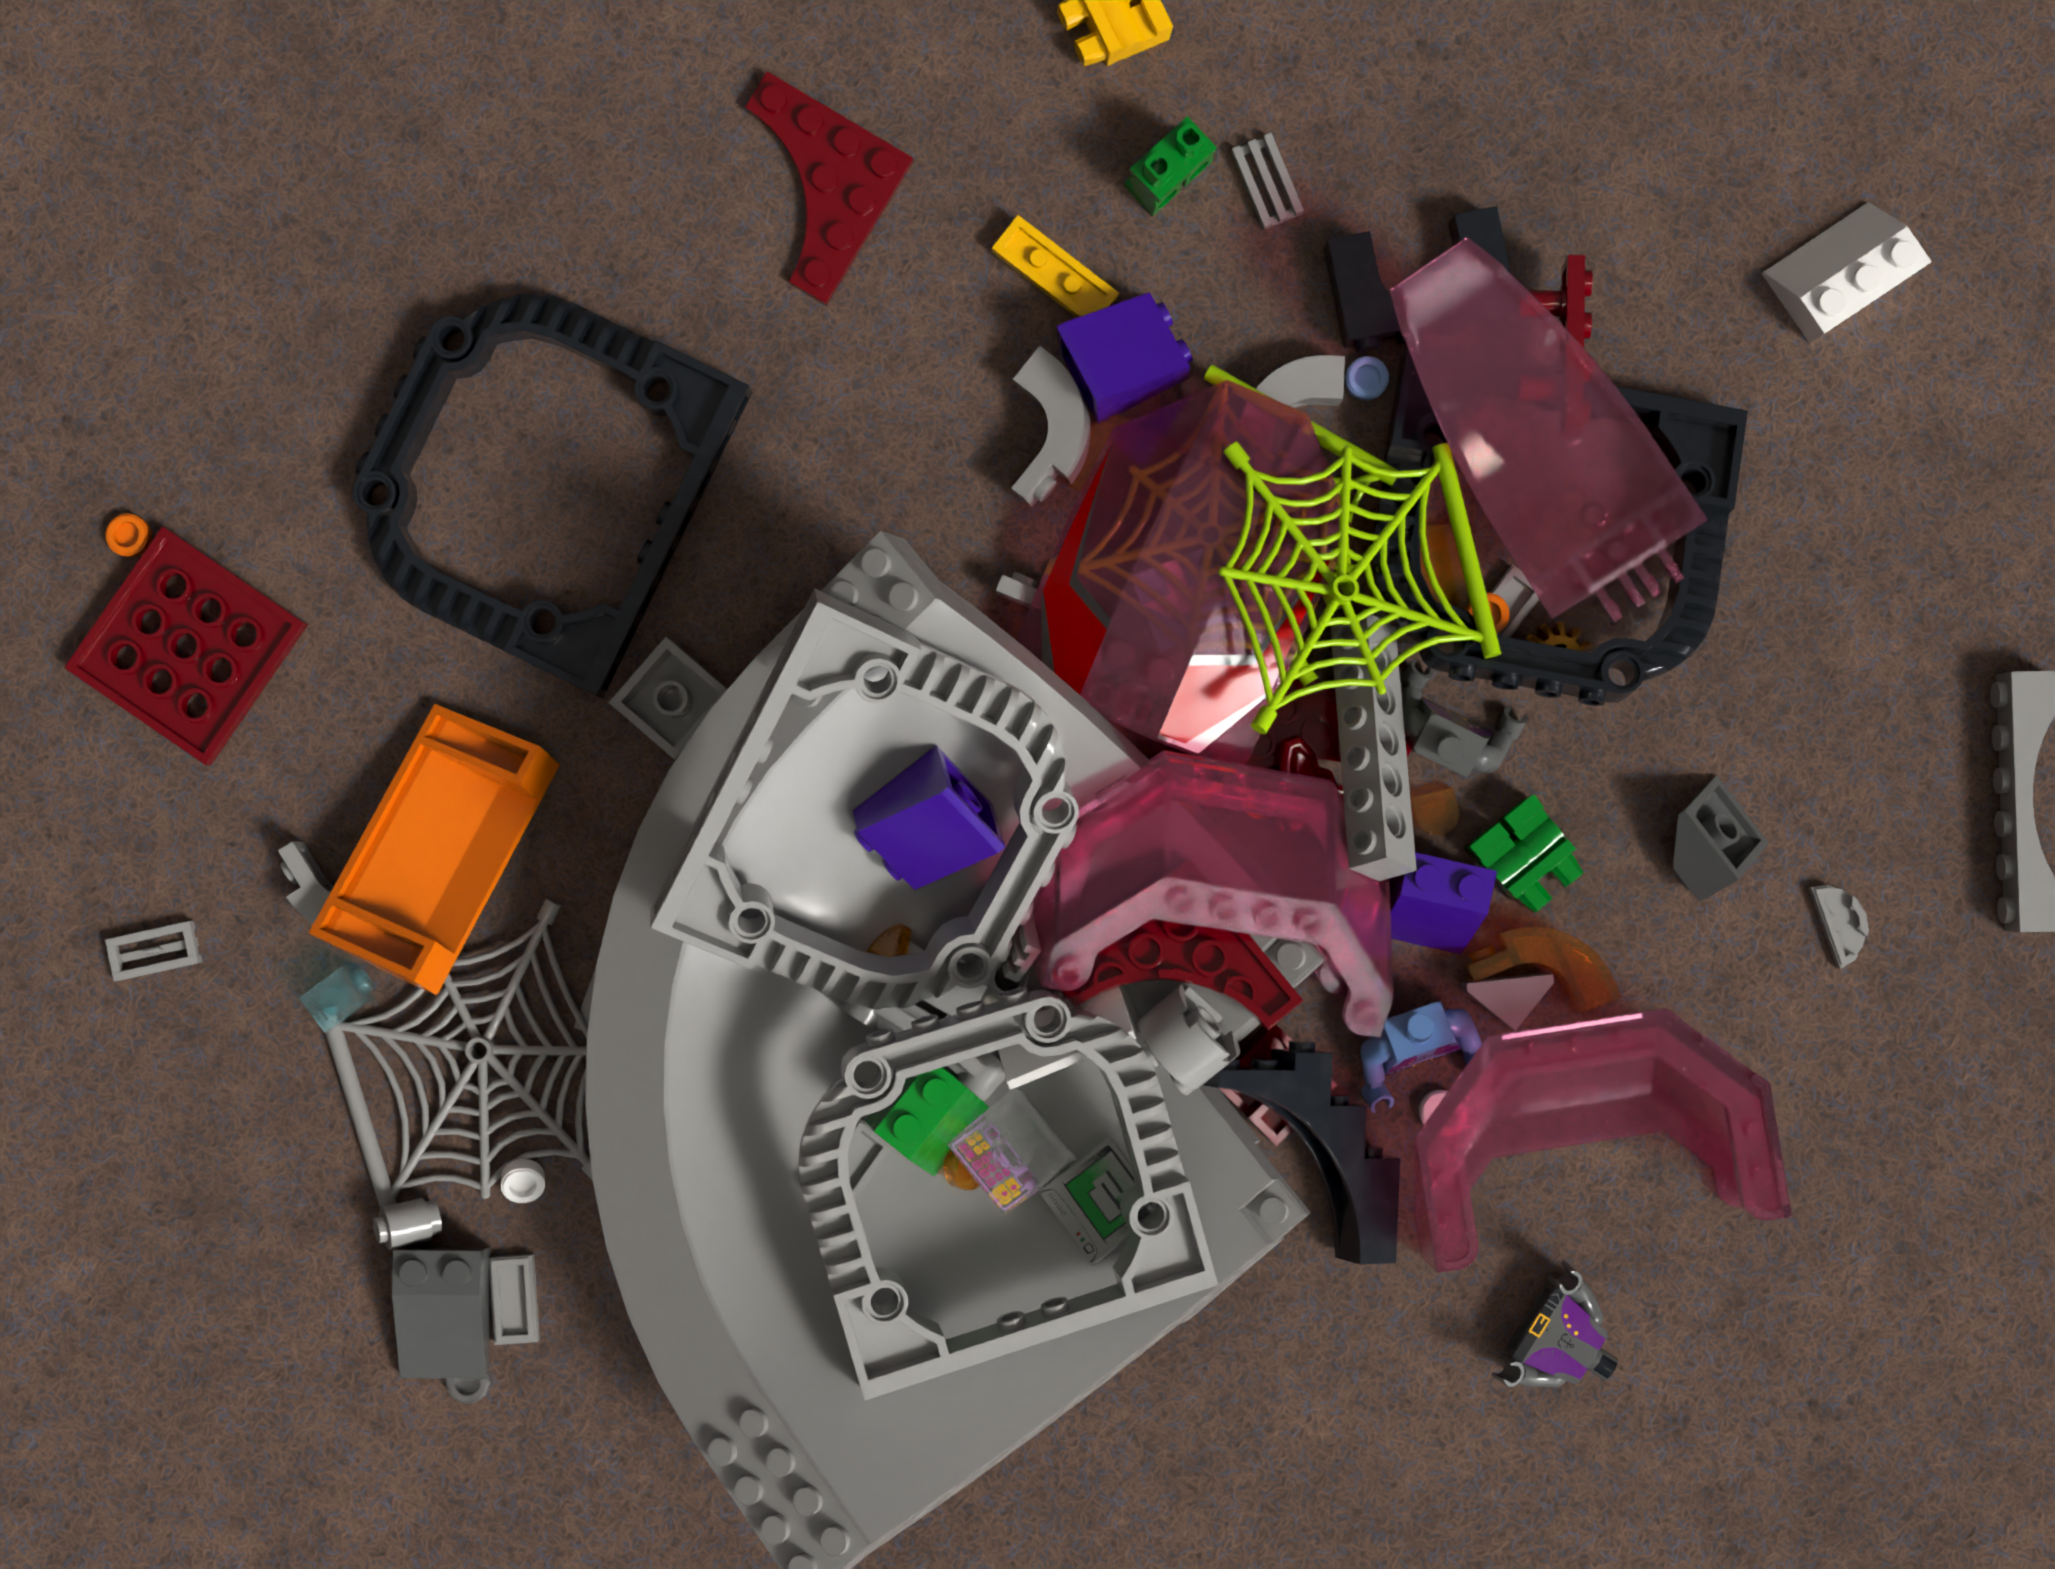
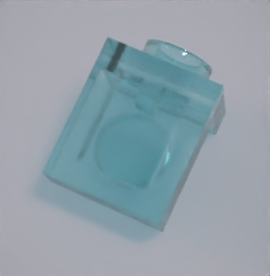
M346 965L338 968L299 997V999L324 1033H326L363 1006L375 1001L376 998L371 992L375 985L362 968L358 967L355 970L352 965Z

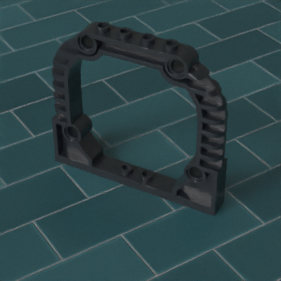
M545 294L509 295L478 307L469 313L464 320L455 316L442 317L434 323L427 337L422 336L419 339L412 356L415 361L408 376L404 374L397 382L394 390V398L396 400L389 414L384 413L379 419L374 433L377 438L370 452L366 451L358 461L355 471L358 477L352 490L353 499L360 509L368 513L367 535L376 565L389 586L403 600L424 613L591 694L604 698L753 392L749 385L656 340L653 342L565 299ZM455 333H464L462 346L457 350H447L446 344L449 337ZM534 339L557 345L635 383V396L640 404L652 415L669 417L680 449L686 455L693 458L672 503L666 501L658 514L656 524L660 528L654 540L648 539L638 555L637 563L641 564L640 569L619 610L602 603L584 611L567 614L561 607L547 600H536L528 604L524 610L517 609L442 573L422 557L409 535L407 527L415 513L418 502L417 488L410 477V473L456 380L472 377L482 371L491 359L498 344ZM657 383L668 384L669 393L665 399L658 402L649 400V392L652 386ZM386 485L388 489L387 499L382 504L374 506L371 499L372 492L375 488ZM551 612L555 617L554 628L547 634H539L536 627L537 619L540 615Z
M1407 347L1400 362L1384 456L1386 458L1385 463L1399 471L1430 468L1435 462L1432 450L1434 445L1426 440L1425 433L1433 432L1441 437L1443 443L1450 444L1452 451L1459 438L1457 423L1479 410L1487 395L1517 400L1519 374H1555ZM1584 381V397L1591 398L1590 419H1599L1606 416L1649 424L1647 442L1656 451L1669 473V477L1663 482L1661 496L1665 505L1678 513V522L1667 603L1658 628L1646 641L1613 638L1600 644L1592 653L1497 635L1501 654L1498 656L1484 658L1480 642L1463 640L1452 642L1454 645V652L1452 653L1442 652L1437 648L1436 644L1419 650L1422 661L1429 668L1448 672V677L1453 680L1472 682L1475 678L1490 680L1492 681V686L1505 690L1518 689V686L1535 689V694L1548 698H1559L1561 694L1578 697V702L1590 706H1602L1605 702L1617 703L1633 693L1643 681L1661 676L1680 665L1702 643L1715 615L1729 513L1735 509L1748 410L1593 381ZM1526 401L1535 403V407L1541 410H1559V406L1554 401ZM1424 476L1397 478L1392 487L1382 481L1381 491L1411 494ZM1681 480L1690 481L1696 489V494L1686 492L1682 488ZM1420 496L1407 513L1405 520V547L1410 571L1423 598L1439 618L1454 623L1442 604L1437 603L1433 598L1421 573L1419 539ZM1380 498L1377 513L1394 515L1404 501ZM1376 520L1374 534L1379 535L1388 522ZM1397 526L1387 539V565L1394 588L1409 609L1428 615L1417 602L1404 575L1398 547ZM1379 550L1371 560L1373 579L1384 600L1397 605L1385 583L1380 566ZM1451 605L1467 628L1477 631L1474 617L1467 610ZM1403 617L1395 619L1400 624V628L1416 622ZM1431 626L1407 632L1410 637L1420 642L1436 636L1453 634ZM1609 668H1615L1623 673L1625 686L1617 685L1611 681Z

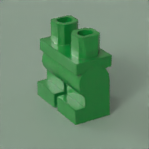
M1187 116L1130 168L1129 172L1132 176L1124 182V187L1153 217L1180 192L1181 185L1186 187L1212 163L1217 147Z
M1534 794L1525 797L1502 816L1498 823L1490 826L1464 848L1480 867L1496 870L1495 884L1504 892L1509 900L1517 899L1531 913H1536L1552 899L1538 882L1544 875L1550 872L1560 885L1565 888L1584 873L1575 857L1571 854L1576 848L1566 839L1559 827L1543 810L1544 806Z

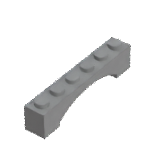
M2014 671L1996 674V682L1992 684L1990 689V700L1992 706L1997 708L1998 725L1993 727L1991 739L1994 750L1999 751V768H1996L1993 774V787L1995 792L2000 794L2001 811H1998L1995 815L1994 827L1997 836L2002 839V854H1999L1996 859V873L1998 878L2003 880V897L1998 900L1997 914L1999 921L2004 923V930L2008 932H2055V877L2041 849L2033 808V783L2037 757L2047 729L2055 717V671Z

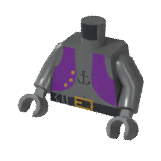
M1413 659L1400 675V683L1404 687L1401 690L1405 741L1410 749L1467 778L1474 770L1484 773H1491L1497 770L1512 746L1513 740L1519 738L1528 721V715L1525 714L1522 720H1515L1508 714L1512 707L1507 706L1496 724V732L1493 733V731L1422 697L1420 691L1433 676V669L1427 667L1423 674L1416 670V660Z
M1566 1261L1560 1263L1565 1267L1564 1274L1560 1278L1554 1279L1551 1275L1548 1276V1281L1504 1349L1511 1357L1504 1353H1501L1498 1357L1506 1362L1505 1368L1499 1374L1492 1372L1491 1376L1509 1387H1514L1518 1384L1527 1387H1560L1566 1381L1577 1385L1587 1370L1606 1381L1617 1367L1618 1358L1601 1348L1608 1337V1332L1601 1326L1604 1318L1601 1307L1591 1287L1582 1280L1581 1274Z

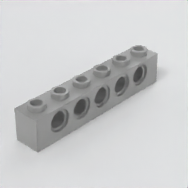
M1371 614L1361 620L1359 624L1362 631L1364 632L1380 618ZM1389 623L1381 625L1366 640L1370 651L1384 638L1395 632L1396 627ZM1337 624L1331 626V639H1355L1349 625ZM1397 639L1388 644L1374 659L1380 673L1398 656ZM1332 646L1333 658L1362 657L1358 647ZM1333 665L1335 680L1346 678L1371 679L1366 665ZM1399 665L1383 681L1386 687V692L1383 695L1378 694L1375 687L1349 685L1335 687L1349 869L1377 881L1417 871Z

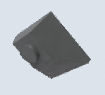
M1717 775L1710 779L1678 814L1673 869L1679 875L1682 885L1690 890L1699 902L1738 881L1769 844Z

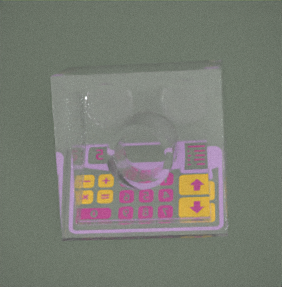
M1018 1087L1011 1089L947 1143L948 1147L1004 1215L1039 1192L1079 1159L1025 1092Z

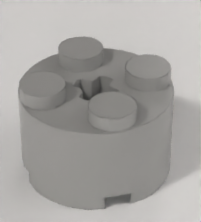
M1180 985L1142 1016L1137 1023V1028L1145 1041L1140 1046L1149 1057L1152 1065L1158 1067L1161 1064L1170 1073L1174 1085L1185 1095H1189L1192 1091L1200 1088L1240 1055L1239 1044L1233 1032L1230 1031L1224 1035L1218 1023L1223 1019L1222 1016L1204 996L1191 987L1184 990L1183 985Z

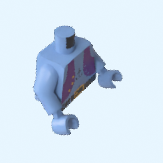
M1441 1001L1380 1022L1369 1035V1039L1363 1042L1360 1050L1363 1077L1366 1082L1361 1089V1094L1371 1112L1375 1113L1374 1107L1382 1099H1384L1388 1108H1391L1394 1104V1098L1383 1082L1385 1076L1461 1051V1049L1464 1051L1463 1059L1471 1078H1476L1474 1069L1481 1065H1487L1490 1072H1493L1494 1065L1486 1046L1481 1045L1482 1041L1470 1014L1461 1008L1446 1010Z

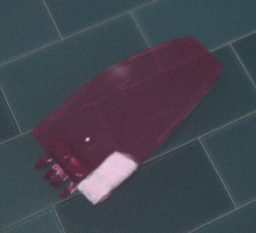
M1468 237L1390 289L1402 335L1406 340L1417 373L1448 445L1482 509L1552 619H1555L1596 593L1614 622L1622 617L1620 608L1614 599L1608 596L1604 587L1619 578L1631 602L1635 603L1637 607L1644 604V599L1627 575V572L1635 569L1651 595L1655 597L1661 593L1659 584L1653 575L1647 572L1642 563L1656 554L1663 561L1664 569L1670 578L1674 579L1676 583L1684 578L1665 548L1707 522L1708 519L1620 391L1586 350L1542 303L1515 279L1500 262Z

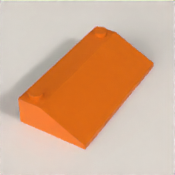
M434 704L308 933L403 981L438 995L560 764L536 744Z

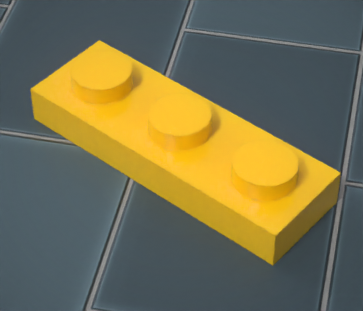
M1019 215L1016 216L992 247L993 254L1076 318L1112 306L1119 297V292Z

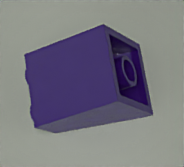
M1150 292L1056 326L1059 352L1098 425L1189 379V363L1193 362L1189 348L1182 338L1177 341L1175 340L1169 329L1173 325V321L1163 302L1156 304Z
M937 745L853 810L856 825L854 835L858 842L868 852L875 850L883 858L882 862L890 875L897 881L903 878L914 890L993 856L1006 848L993 804Z
M1415 852L1417 871L1389 878L1377 935L1462 954L1488 915L1497 871Z

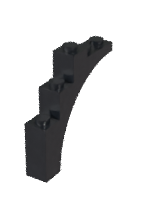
M1289 1041V1049H1271V1059L1251 1058V1066H1240V1059H1234L1203 1084L1204 1086L1232 1089L1254 1098L1280 1116L1299 1136L1316 1163L1327 1190L1335 1233V1258L1360 1265L1396 1263L1400 1158L1383 1155V1147L1365 1145L1367 1106L1349 1103L1350 1095L1331 1094L1333 1053L1315 1050V1042Z

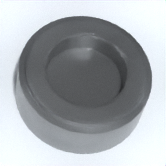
M490 1371L488 1372L487 1379L447 1378L448 1392L458 1402L465 1404L475 1403L482 1399L490 1389Z

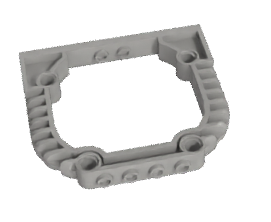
M814 588L650 909V928L753 970L756 964L768 969L772 973L788 977L796 983L812 987L820 993L841 999L845 1003L869 1007V1009L880 1010L882 1008L899 1007L901 1009L911 1007L915 1003L932 996L938 998L953 989L956 984L964 988L978 987L989 979L998 963L1002 964L1006 961L1012 948L1013 941L1011 938L1018 926L1025 925L1033 911V899L1040 886L1044 888L1048 885L1055 870L1054 861L1061 848H1068L1076 833L1077 825L1075 823L1079 815V808L1072 790L1066 781V764L1058 733L1042 707L1017 687L919 642L916 635ZM880 666L888 670L886 676L879 681L873 682L864 678L865 673L872 667ZM856 689L859 696L865 701L880 704L890 701L899 692L994 734L1016 750L1025 765L1013 793L1014 808L1020 823L969 916L953 918L942 924L932 936L925 951L894 957L867 953L774 914L772 897L769 892L761 885L753 883L741 885L731 868L724 846L716 843L735 803L743 804L751 790L753 778L749 776L757 762L763 764L768 758L774 743V738L770 737L792 694L811 701L840 690ZM1051 798L1063 799L1060 806L1054 810L1042 809L1046 801ZM748 908H755L762 912L759 916L751 919L740 915L742 911ZM965 954H977V957L969 963L958 962L960 957Z
M1026 987L1002 993L1000 995L1001 1001L984 1006L982 1001L961 1005L956 1008V1015L940 1020L938 1015L921 1017L911 1022V1029L894 1033L891 1028L873 1032L866 1036L867 1042L852 1047L843 1056L841 1062L843 1078L836 1081L822 1095L805 1125L800 1143L798 1166L803 1195L864 1400L1218 1285L1190 1181L1184 1174L1155 1069L1142 1047L1120 1026L1088 1011L1068 1009L1067 1005L1050 991L1034 990L1028 992ZM1042 1006H1053L1055 1016L1052 1022L1046 1026H1036L1034 1024L1036 1011ZM1016 1044H1020L1030 1053L1042 1057L1057 1056L1077 1050L1098 1066L1110 1089L1135 1181V1186L1125 1192L1120 1203L1121 1214L1130 1226L1131 1231L1122 1253L1113 1265L1117 1284L1069 1300L1066 1297L1053 1298L1042 1303L1041 1309L1023 1314L1021 1311L1006 1313L1000 1316L995 1324L945 1340L939 1323L919 1315L908 1307V1295L899 1275L890 1269L883 1267L875 1268L850 1185L847 1153L856 1124L860 1117L878 1112L890 1106L901 1094L906 1078ZM864 1061L875 1062L878 1065V1070L873 1079L862 1082L854 1078V1071L858 1064ZM1150 1202L1156 1203L1157 1208L1151 1218L1147 1220L1138 1219L1137 1214L1142 1205ZM881 1288H889L895 1292L893 1298L886 1304L878 1305L871 1301L872 1295Z

